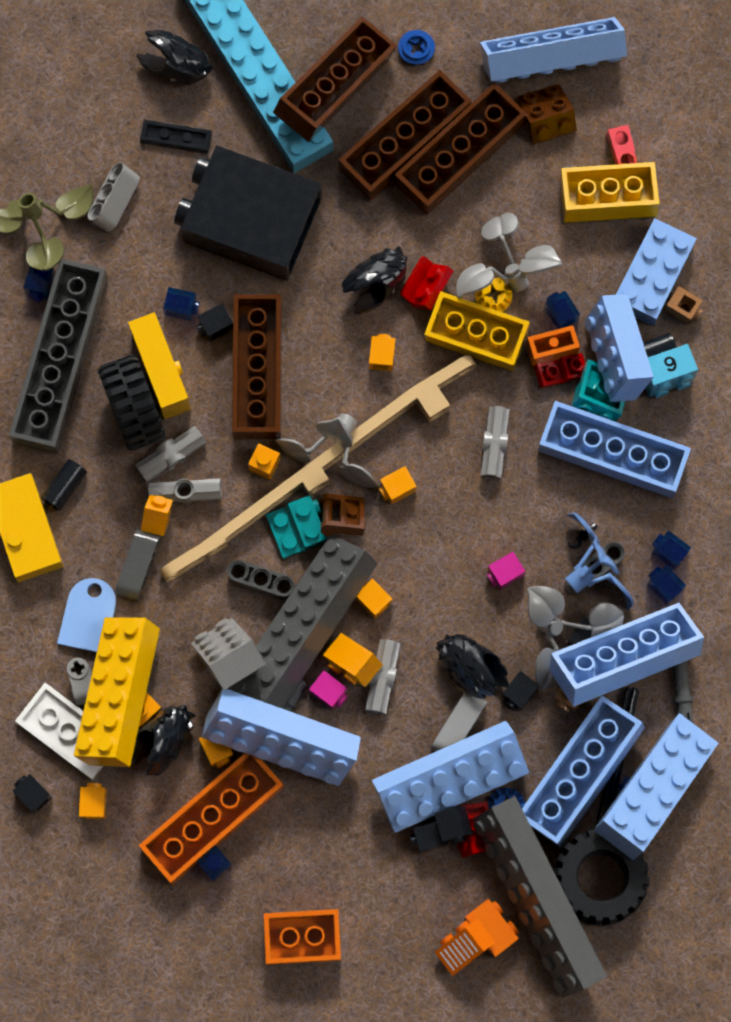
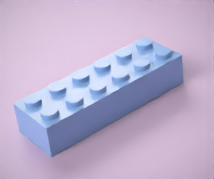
M615 17L480 42L484 70L489 79L496 83L506 82L508 78L512 77L519 79L528 78L534 73L550 74L553 70L561 68L563 70H572L577 65L594 66L599 61L616 62L621 60V57L627 56L625 29Z
M558 401L554 402L538 447V452L672 499L678 488L691 448Z
M677 603L551 653L550 672L574 707L700 656L704 637L680 603Z
M222 689L207 714L202 738L213 743L233 748L236 751L250 754L258 759L278 764L283 768H289L306 776H311L337 786L340 785L356 762L361 738L229 689Z
M602 695L523 806L522 810L531 828L561 848L645 729L643 723Z
M679 713L666 727L594 831L634 861L649 845L714 751L718 742Z
M504 721L375 778L372 782L386 817L396 833L434 816V813L457 806L528 774L529 770L514 731L507 721Z

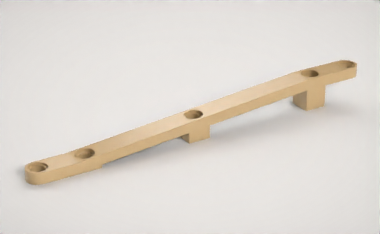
M467 354L413 386L353 430L351 433L353 444L349 448V453L415 404H418L429 423L448 412L450 404L440 389L476 367L477 364L472 356ZM336 443L201 544L165 565L160 570L164 580L169 582L227 547V542L302 487L309 496L327 486L329 478L324 471L343 458L345 447Z

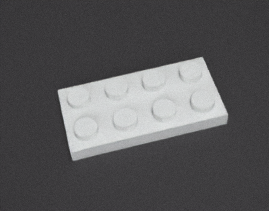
M44 683L15 722L91 780L103 768V766L87 765L73 756L83 711L48 684Z

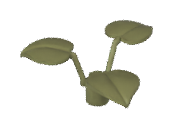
M91 184L85 185L63 194L55 204L57 209L44 203L43 199L38 200L33 193H25L19 200L9 201V205L6 208L0 209V233L11 234L17 232L22 226V221H26L27 218L31 219L42 242L35 243L28 249L26 261L30 267L39 271H47L54 268L63 257L64 246L56 237L46 241L37 221L42 216V207L58 216L64 214L68 220L80 219L89 212L93 204V186Z

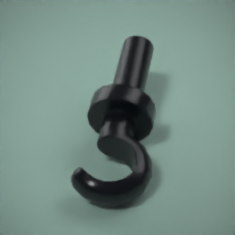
M593 522L590 528L592 530L596 529L597 524ZM581 529L578 531V536L576 537L578 543L572 545L569 541L567 543L568 547L571 549L579 548L582 545V540L586 541L589 538L587 530Z

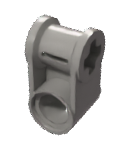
M78 657L70 660L67 665V673L77 707L85 705L92 676L89 664L84 659ZM77 664L85 667V669L81 670V675L73 672Z

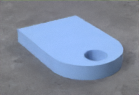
M89 578L78 582L72 588L66 604L57 641L58 645L97 653L104 618H114L116 610V596L109 584L100 579ZM92 585H99L102 588V592L98 597H91L88 594V590Z

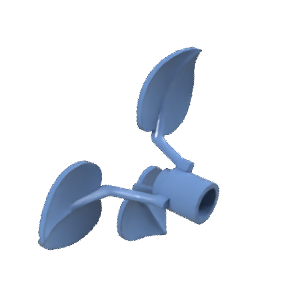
M569 513L566 515L567 517L576 520L587 530L591 545L578 565L574 567L575 571L565 579L577 593L587 585L591 587L595 583L608 580L620 588L627 603V610L634 605L633 598L621 582L610 572L591 580L594 577L592 571L601 563L608 565L616 575L619 574V571L612 559L605 554V551L599 545L600 542L588 523L577 513ZM595 548L599 560L589 568L586 565L583 566Z

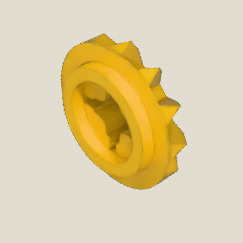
M494 278L488 287L475 292V300L479 305L503 312L512 302V290L509 284L505 285L500 278ZM492 286L496 293H501L497 297L496 304L492 297L487 296L490 294Z

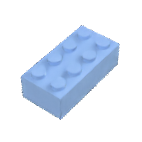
M655 218L616 295L628 294L635 318L652 326L655 325L697 239Z
M628 294L605 295L599 299L585 319V328L589 331L591 347L596 354L598 370L602 374L604 390L608 394L610 402L636 400L654 376Z

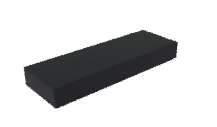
M144 119L140 143L208 154L213 132L207 129Z

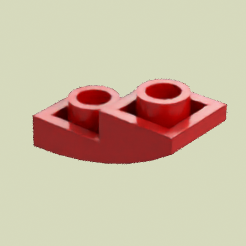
M579 353L563 356L559 360L536 364L534 370L540 389L580 379L585 360L583 354Z

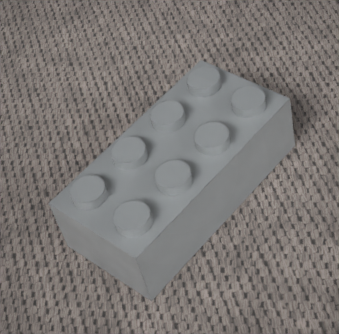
M233 618L219 621L215 625L216 628L209 632L205 631L195 637V641L191 643L206 669L223 690H226L266 665L252 639Z

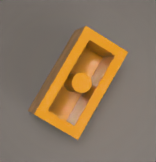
M342 633L339 634L323 654L329 661L327 666L336 674L344 673L343 677L353 685L359 683L366 687L383 666L372 652Z

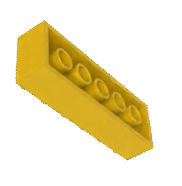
M104 618L73 755L87 765L130 767L160 632V628L147 618Z

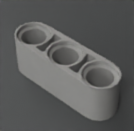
M121 162L115 164L107 175L88 212V220L105 232L112 231L118 224L139 183V175Z
M465 691L430 749L436 752L466 739L467 734L473 728L488 702Z

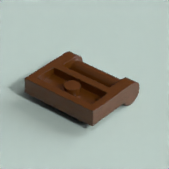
M329 493L321 496L320 504L323 507L321 533L323 535L330 536L334 533L364 535V497ZM333 506L339 507V521H332Z

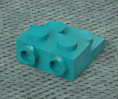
M588 359L584 365L580 383L576 387L571 406L616 422L622 415L625 401L610 402L608 394L604 390V380L598 370V363Z
M310 495L288 503L286 507L266 514L283 559L322 545L327 540V536L321 533L322 522L318 516L319 513H322L317 499L312 501Z

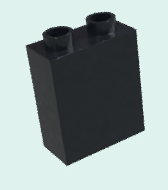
M216 145L210 159L201 156L196 163L192 175V183L199 185L193 201L183 198L175 214L174 224L181 226L184 243L288 281L322 200L321 183Z

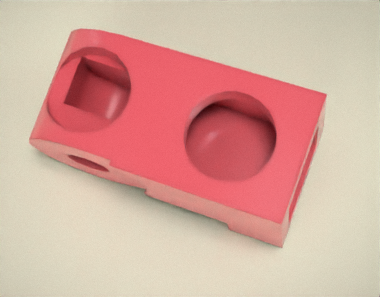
M625 125L608 129L606 138L610 145L615 165L637 163L629 126Z

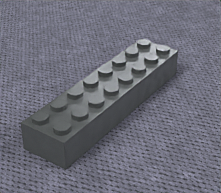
M61 259L58 263L9 433L12 443L56 454L59 453L107 284L108 276L106 269Z
M330 535L256 645L266 665L228 689L282 709L378 563L365 550L334 535Z
M516 796L472 819L474 829L485 844V851L492 858L497 868V875L504 882L508 890L509 899L515 904L519 912L521 922L527 927L531 935V942L538 949L542 957L543 966L549 971L556 991L564 998L606 978L607 975Z

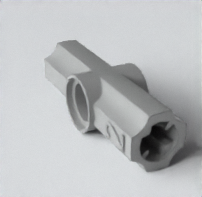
M489 407L487 430L484 432L482 448L484 453L481 477L485 479L501 480L503 458L506 455L507 426L510 410L505 407Z
M194 426L177 438L168 439L160 444L154 453L135 466L148 483L167 469H174V465L181 462L182 464L187 456L206 445V441L200 431Z
M183 478L174 482L149 483L148 496H162L173 500V503L182 504L222 500L221 479L189 480ZM184 487L191 488V492L187 496L179 495L180 490Z
M380 639L377 658L383 666L369 682L370 691L365 711L386 715L390 692L393 690L397 672L395 668L400 651V643Z

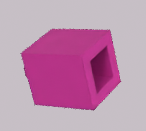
M511 552L489 565L487 570L489 573L486 576L493 587L497 585L499 590L525 576L526 571L514 552Z
M326 671L321 673L309 689L310 694L331 710L335 706L340 708L348 698L345 694L347 687Z

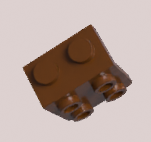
M550 85L517 97L519 106L527 113L526 119L533 145L577 131L574 108L560 85Z

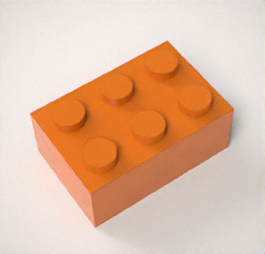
M338 909L264 913L267 966L341 961Z

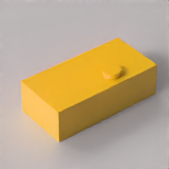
M655 162L561 168L560 187L564 223L657 217L660 203Z
M440 291L424 337L427 342L464 355L470 354L472 358L514 372L530 329V322Z
M155 312L129 321L128 324L164 420L191 410L187 393L180 378V375L183 374L179 361L174 362Z
M29 473L0 483V534L18 583L64 567L32 474Z

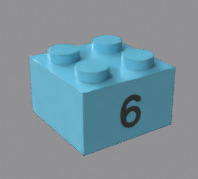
M688 344L648 357L654 376L645 388L648 397L655 395L656 398H661L669 394L668 390L674 388L683 390L691 386L698 368Z

